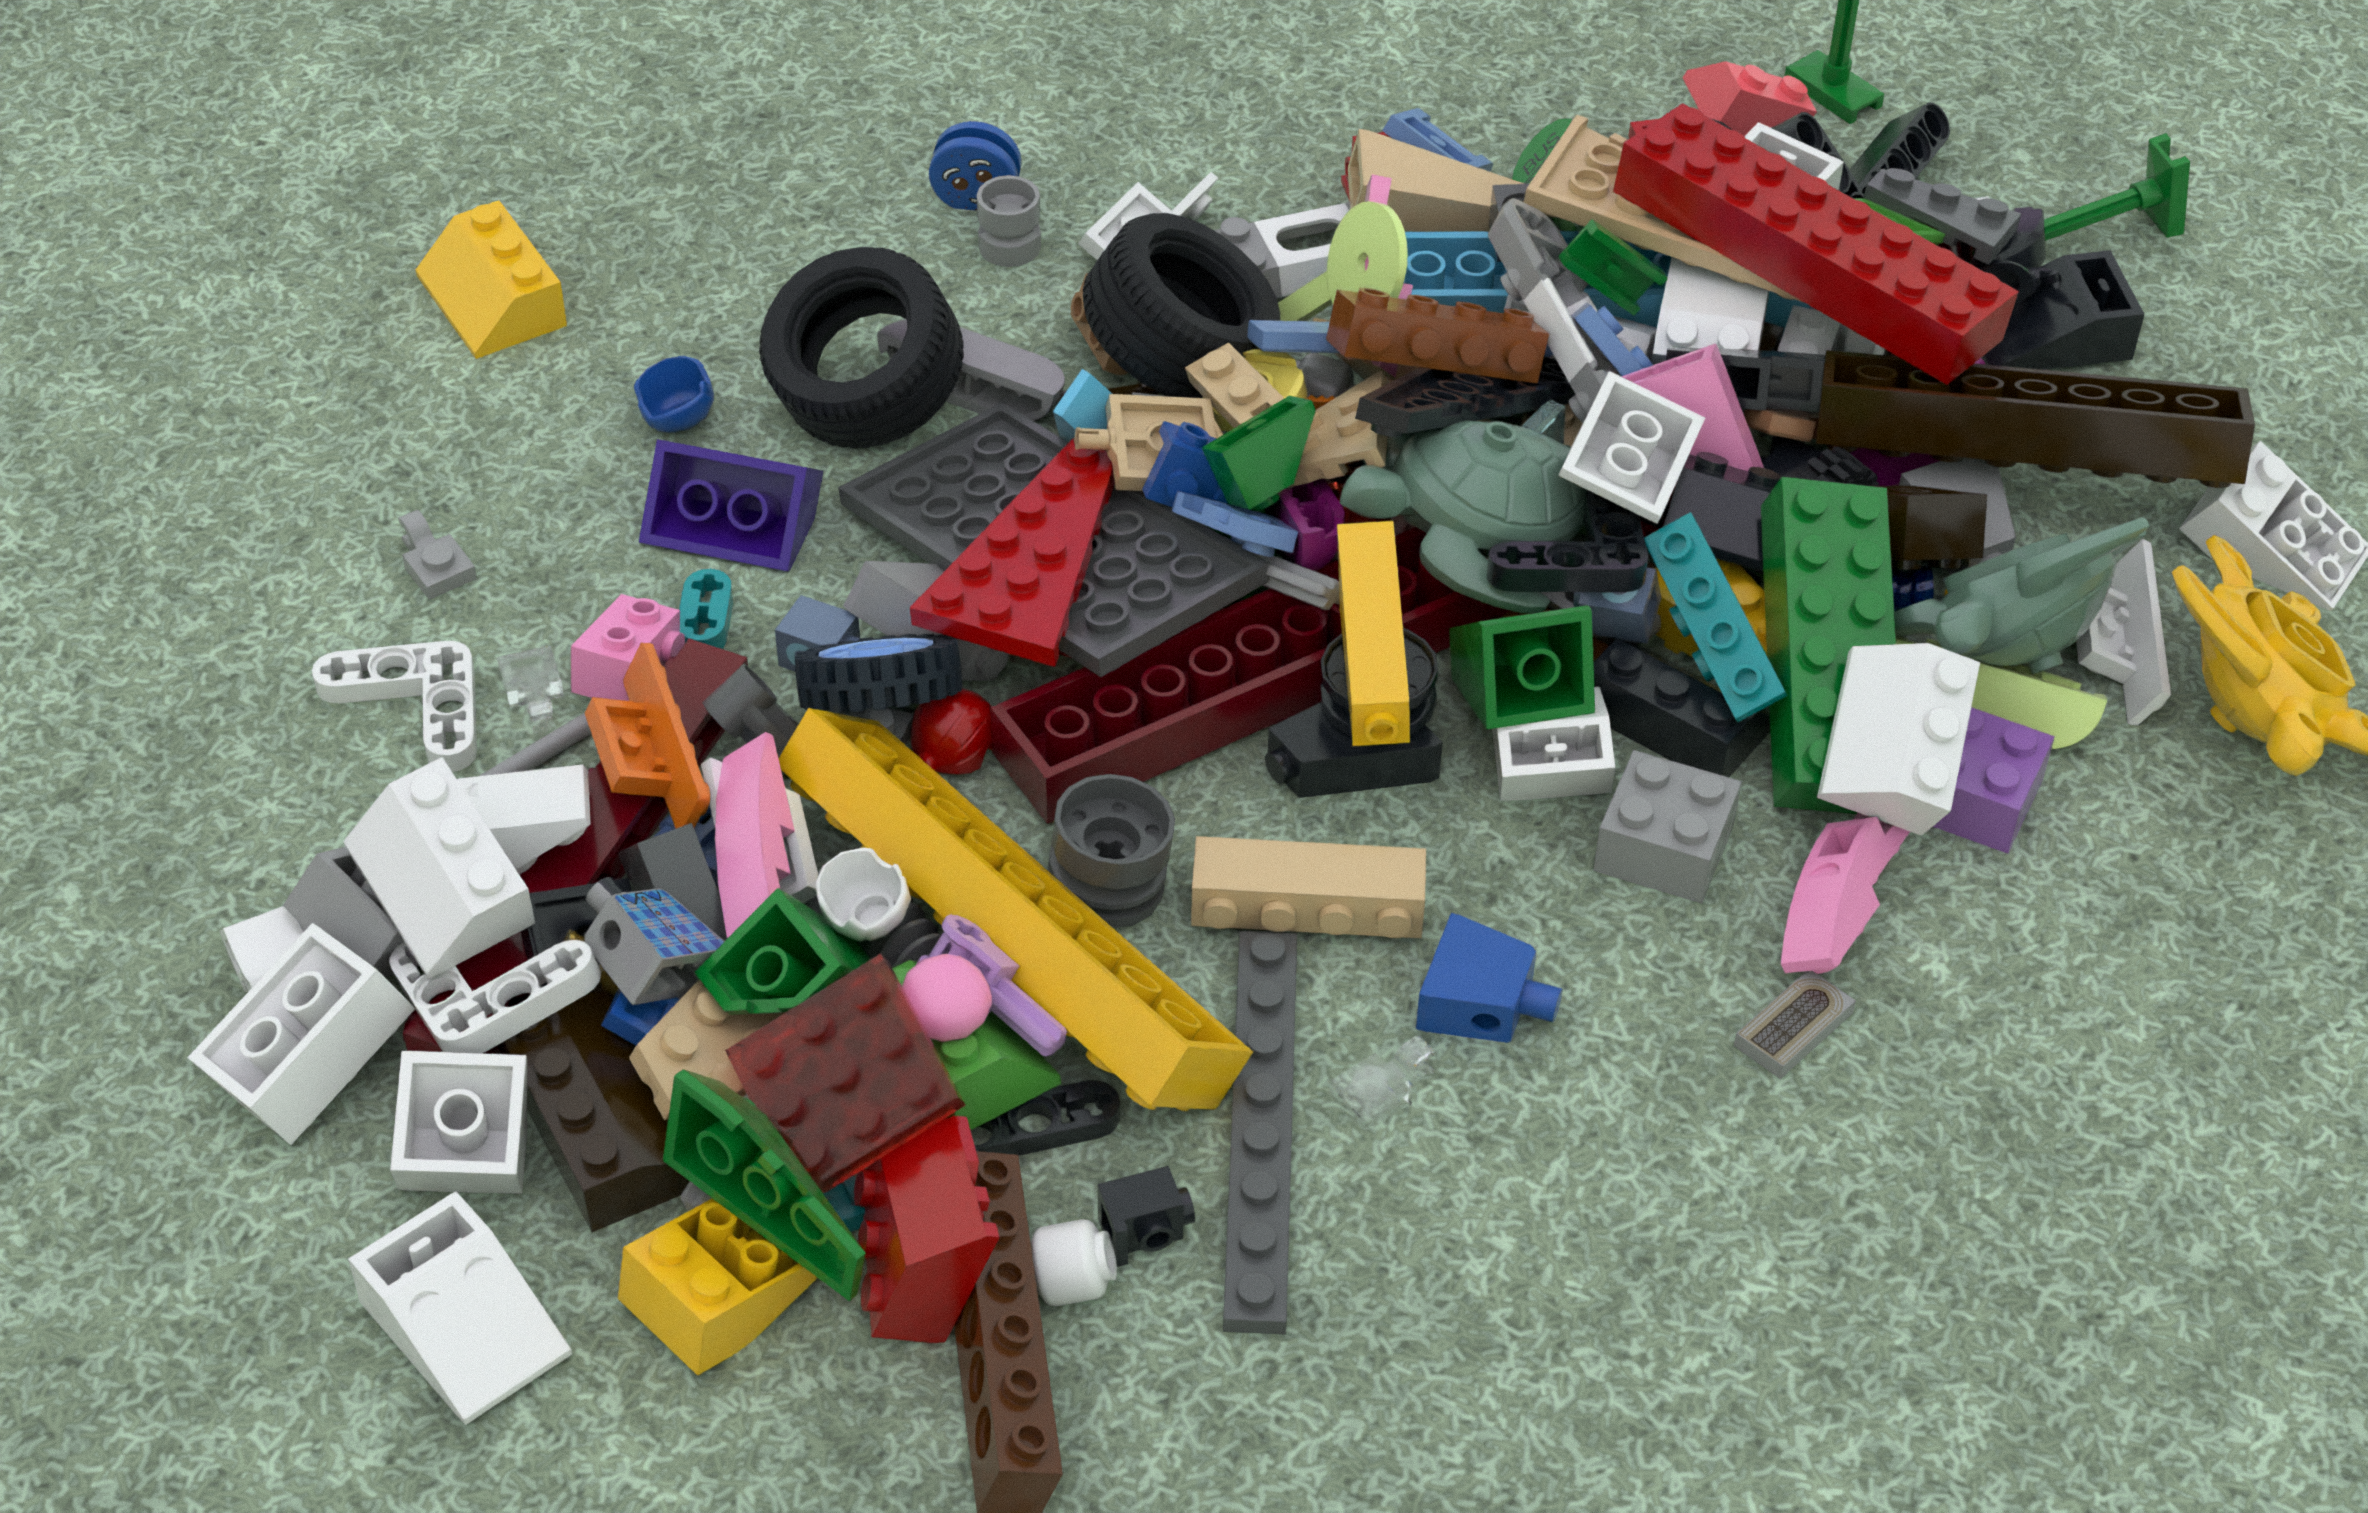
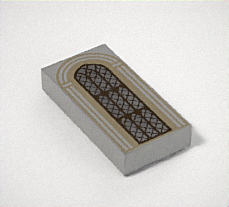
M1806 971L1736 1033L1734 1047L1781 1079L1853 1014L1856 1000L1815 972Z

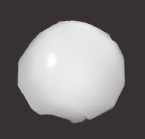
M859 848L840 852L822 866L814 883L819 907L827 923L837 933L857 941L865 939L873 941L885 937L902 922L911 901L905 877L902 876L900 867L897 864L890 865L884 862L871 848Z

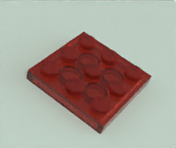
M882 954L877 955L725 1050L749 1100L767 1115L823 1194L966 1106L895 972Z

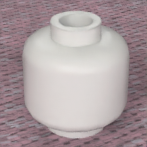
M1080 1219L1043 1226L1034 1232L1031 1239V1249L1037 1290L1041 1298L1049 1306H1062L1101 1298L1106 1292L1108 1281L1116 1280L1117 1264L1111 1237L1107 1231L1099 1232L1090 1220Z

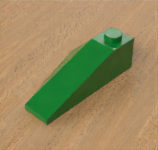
M684 1069L674 1075L663 1161L845 1299L851 1301L858 1295L866 1253L767 1115L760 1111L751 1100L740 1096L719 1080Z

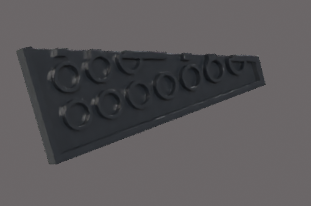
M1546 357L1543 358L1538 383L1419 367L1360 397L1355 419L1371 423L1370 429L1377 434L1388 437H1402L1403 433L1408 434L1446 427L1465 420L1478 421L1500 416L1511 417L1516 413L1569 404V399L1575 395V392L1558 362Z

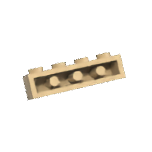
M1196 836L1191 926L1213 927L1217 929L1237 928L1270 930L1274 932L1292 931L1328 933L1331 935L1347 934L1422 939L1425 908L1426 848Z

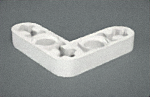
M439 641L336 651L320 657L314 663L312 675L317 695L322 700L330 703H349L423 695V741L428 763L443 757L450 770L455 772L463 770L475 760L477 753L475 671L470 649L465 644L457 641ZM446 664H453L454 680H444L443 670ZM393 667H402L408 670L401 677L386 679L380 676L383 671ZM362 671H368L370 678L364 679ZM343 674L341 680H335V675ZM446 701H459L464 704L455 712L442 713L436 710L438 705ZM455 731L456 742L454 748L445 749V732Z
M568 940L556 944L474 991L471 990L456 966L429 980L425 974L421 976L416 968L419 964L405 942H402L395 948L389 960L391 969L402 990L416 1008L415 1010L441 1050L453 1053L483 1054L585 996L596 987L601 978L600 967L590 946L584 941ZM545 982H547V985H546V986L541 987L542 984H544ZM448 990H454V993L446 1000L437 1004H429L430 1000L436 995ZM530 993V996L522 1003L513 1007H504L506 1002L514 996ZM493 1012L494 1015H492L491 1017L487 1018V1015H489V1014H491V1013Z

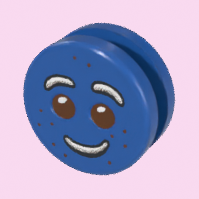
M977 121L958 123L946 129L938 138L929 166V181L936 195L948 206L955 209L977 211V192L979 187L995 177L1007 175L1019 177L1022 165L1021 154L1014 140L996 126Z

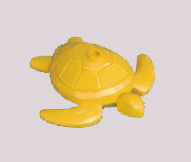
M2216 535L2211 536L2206 540V545L2223 583H2219L2210 591L2184 565L2174 569L2172 575L2180 597L2200 626L2202 672L2207 690L2215 703L2210 709L2213 718L2229 732L2234 733L2238 729L2242 733L2266 743V749L2273 764L2293 776L2303 774L2314 767L2323 754L2324 746L2330 742L2368 757V715L2348 707V692L2355 686V680L2339 645L2325 630L2318 626L2321 619L2320 610L2305 596L2293 591L2279 598L2270 591L2254 588L2252 571L2245 558L2225 539Z

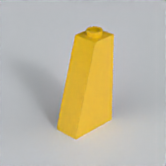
M1393 521L1337 524L1340 617L1353 746L1410 743L1409 692Z

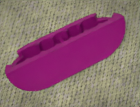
M1318 479L1311 483L1294 486L1293 488H1285L1278 493L1280 498L1274 504L1265 508L1266 514L1275 516L1298 531L1292 553L1278 549L1282 558L1316 572L1326 566L1337 553V524H1345V511L1325 479Z

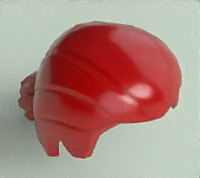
M962 688L961 692L953 696H946L947 698L930 700L928 703L919 704L914 712L911 725L912 750L935 772L956 775L972 773L981 768L987 749L992 750L990 711L992 705L980 694Z

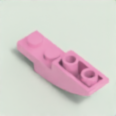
M1857 813L1853 820L1827 823L1804 864L1789 909L1781 956V966L1785 973L1813 971L1816 974H1822L1833 970L1842 962L1843 956L1855 939L1864 931L1865 925L1880 906L1872 885L1877 882L1878 876L1890 859L1899 851L1900 845L1910 831L1880 821L1877 816L1869 817L1861 813Z

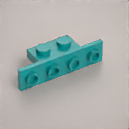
M1689 512L1644 537L1646 547L1676 603L1675 606L1669 608L1673 620L1684 637L1692 634L1699 647V650L1693 652L1692 656L1700 672L1707 682L1713 679L1716 680L1737 722L1788 696L1693 514Z

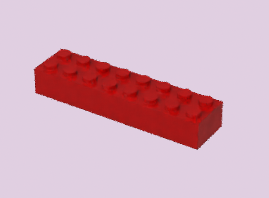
M1682 103L1623 143L1613 188L1614 193L1700 243L1707 245L1738 265L1944 384L1948 385L2003 340L2019 291L2001 282L1993 274L1983 272L1958 258L1950 250L1940 248L1917 235L1909 227L1898 224L1874 211L1866 203L1855 200L1833 188L1825 180L1812 176L1792 165L1782 156L1758 146L1746 139L1741 133L1730 130L1708 118L1700 110Z

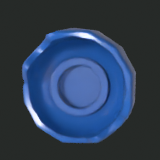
M677 356L661 360L648 367L634 384L638 408L643 419L651 428H655L659 432L673 433L690 430L707 417L714 401L713 387L704 365L698 359L687 356Z

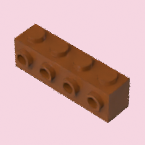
M1359 288L1358 292L1337 289L1326 340L1344 357L1538 383L1550 333L1534 322L1533 314L1522 310L1504 309L1503 313L1486 311L1485 307L1469 302H1456L1455 306L1438 304V301L1425 296L1408 295L1407 299L1390 297L1388 293L1380 290Z

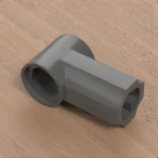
M742 664L702 702L716 722L736 739L740 736L745 742L749 743L765 732L772 734L778 758L799 725L776 702L778 700L765 682L745 664Z

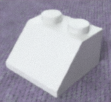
M402 1051L390 1168L398 1190L522 1194L527 1142V1056Z

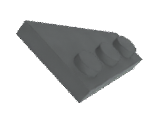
M1881 169L1866 186L1863 198L1924 225L1928 224L1936 228V230L1945 233L1943 243L1949 246H1955L1958 241H1962L1976 248L1974 258L1988 265L2016 233L2022 214L2009 210V207L1999 200L1989 198L1978 200L1961 194L1957 187L1949 184L1937 183L1932 185L1916 180L1912 173L1903 169Z

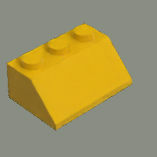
M500 200L479 205L472 210L454 215L415 269L416 276L475 359L567 326L560 280Z

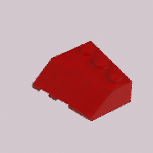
M952 1116L877 1145L867 1169H860L857 1173L854 1186V1202L856 1206L865 1207L864 1220L860 1225L857 1242L866 1253L865 1259L867 1264V1273L861 1288V1308L863 1311L870 1312L872 1338L945 1343L1000 1238L996 1223L983 1222L984 1211L987 1212L990 1200L986 1187L974 1186L977 1179L979 1160L967 1117Z

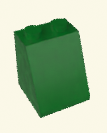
M1589 605L1479 621L1449 628L1452 680L1486 729L1595 713L1592 609Z

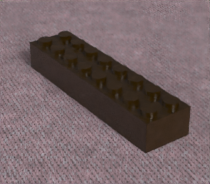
M1826 350L1816 444H1825L1830 450H1833L1834 447H1840L1848 452L1856 451L1858 448L1877 449L1881 454L1889 457H1906L1910 453L1930 454L1938 461L1950 463L1962 461L1963 458L1983 459L1991 466L2002 468L2013 467L2016 463L2035 464L2044 471L2054 473L2066 472L2069 468L2088 469L2095 475L2107 478L2120 477L2123 473L2141 474L2151 481L2160 483H2171L2176 481L2177 478L2193 479L2208 487L2226 488L2231 483L2245 484L2255 421L2248 388L1975 363L1946 385L1898 356Z

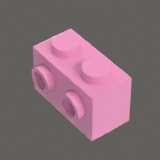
M621 594L571 645V692L590 698L629 701L623 679L640 643H652L660 664L663 666L670 657H676L684 646L685 637L683 633H680V610L660 605L652 599H638Z

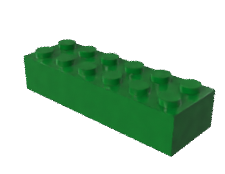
M1781 477L1761 505L1767 657L1788 695L1769 705L1773 807L1857 814L1858 812L1819 799L1817 795L1849 650L1853 646L1896 644L1887 488Z

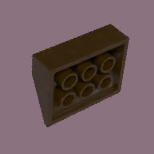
M617 991L589 992L580 999L497 1045L499 1054L527 1056V1111L591 1232L681 1196L690 1182L663 1161L668 1120L663 1119L653 1101L654 1095L651 1088L642 1082L629 1059L636 1045L601 1026Z

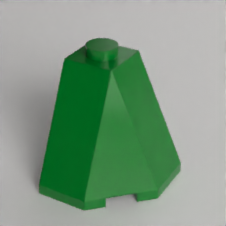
M777 888L694 973L725 1012L730 1015L839 1012L860 991L859 985L872 979L880 970L856 940L837 933L827 923L824 916L780 888Z

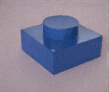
M618 988L601 1026L637 1045L680 999L675 997L632 1005Z

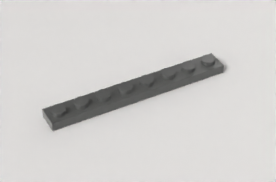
M1240 931L1235 1036L1249 1047L1253 1053L1233 1083L1223 1332L1286 1334L1297 933Z

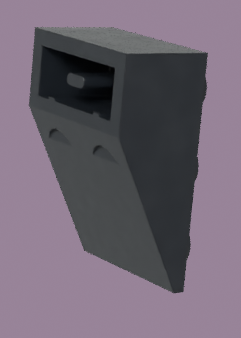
M2111 250L2063 255L2041 266L2042 268L2057 271L2059 275L2058 281L2051 285L2038 287L2030 297L2025 298L2019 304H2015L2003 340L1981 357L1986 365L2041 370L2133 360L2145 314Z

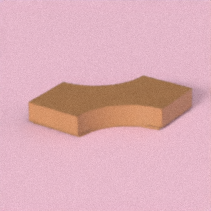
M1767 408L1766 411L1744 410V417L1748 427L1758 431L1807 442L1817 437L1818 416L1804 411Z

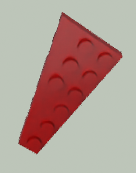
M1072 438L910 606L911 625L1055 667L1059 657L1058 646L1061 637H1065L1069 626L1068 615L1072 603L1077 602L1092 555V541L1094 535L1099 534L1102 525L1101 514L1104 505L1109 503L1115 485L1113 465L1106 450H1076L1074 438Z

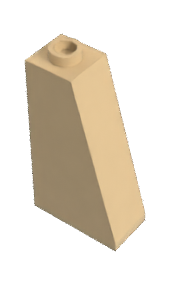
M1364 129L1358 130L1348 165L1350 209L1359 203L1365 202L1367 184L1372 174L1392 178L1387 206L1391 207L1398 215L1405 232L1489 231L1492 185L1524 184Z

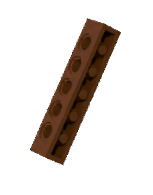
M976 1151L979 1166L974 1186L986 1187L990 1200L987 1212L984 1211L983 1222L996 1223L1000 1236L954 1325L977 1513H1042L1063 1472L1019 1156Z

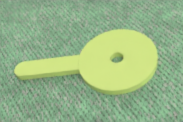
M1370 201L1359 203L1350 209L1340 221L1332 238L1328 254L1327 271L1278 302L1280 321H1307L1330 305H1334L1337 289L1358 292L1359 288H1371L1386 292L1390 297L1398 298L1405 280L1408 251L1405 231L1395 211L1386 204ZM1368 256L1369 263L1367 270H1365V261Z

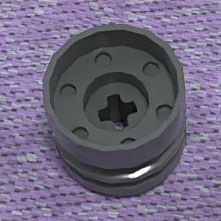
M1105 774L1086 777L1069 786L1057 801L1048 871L1114 929L1133 926L1152 915L1163 897L1175 825V817L1169 802L1154 787L1127 776Z

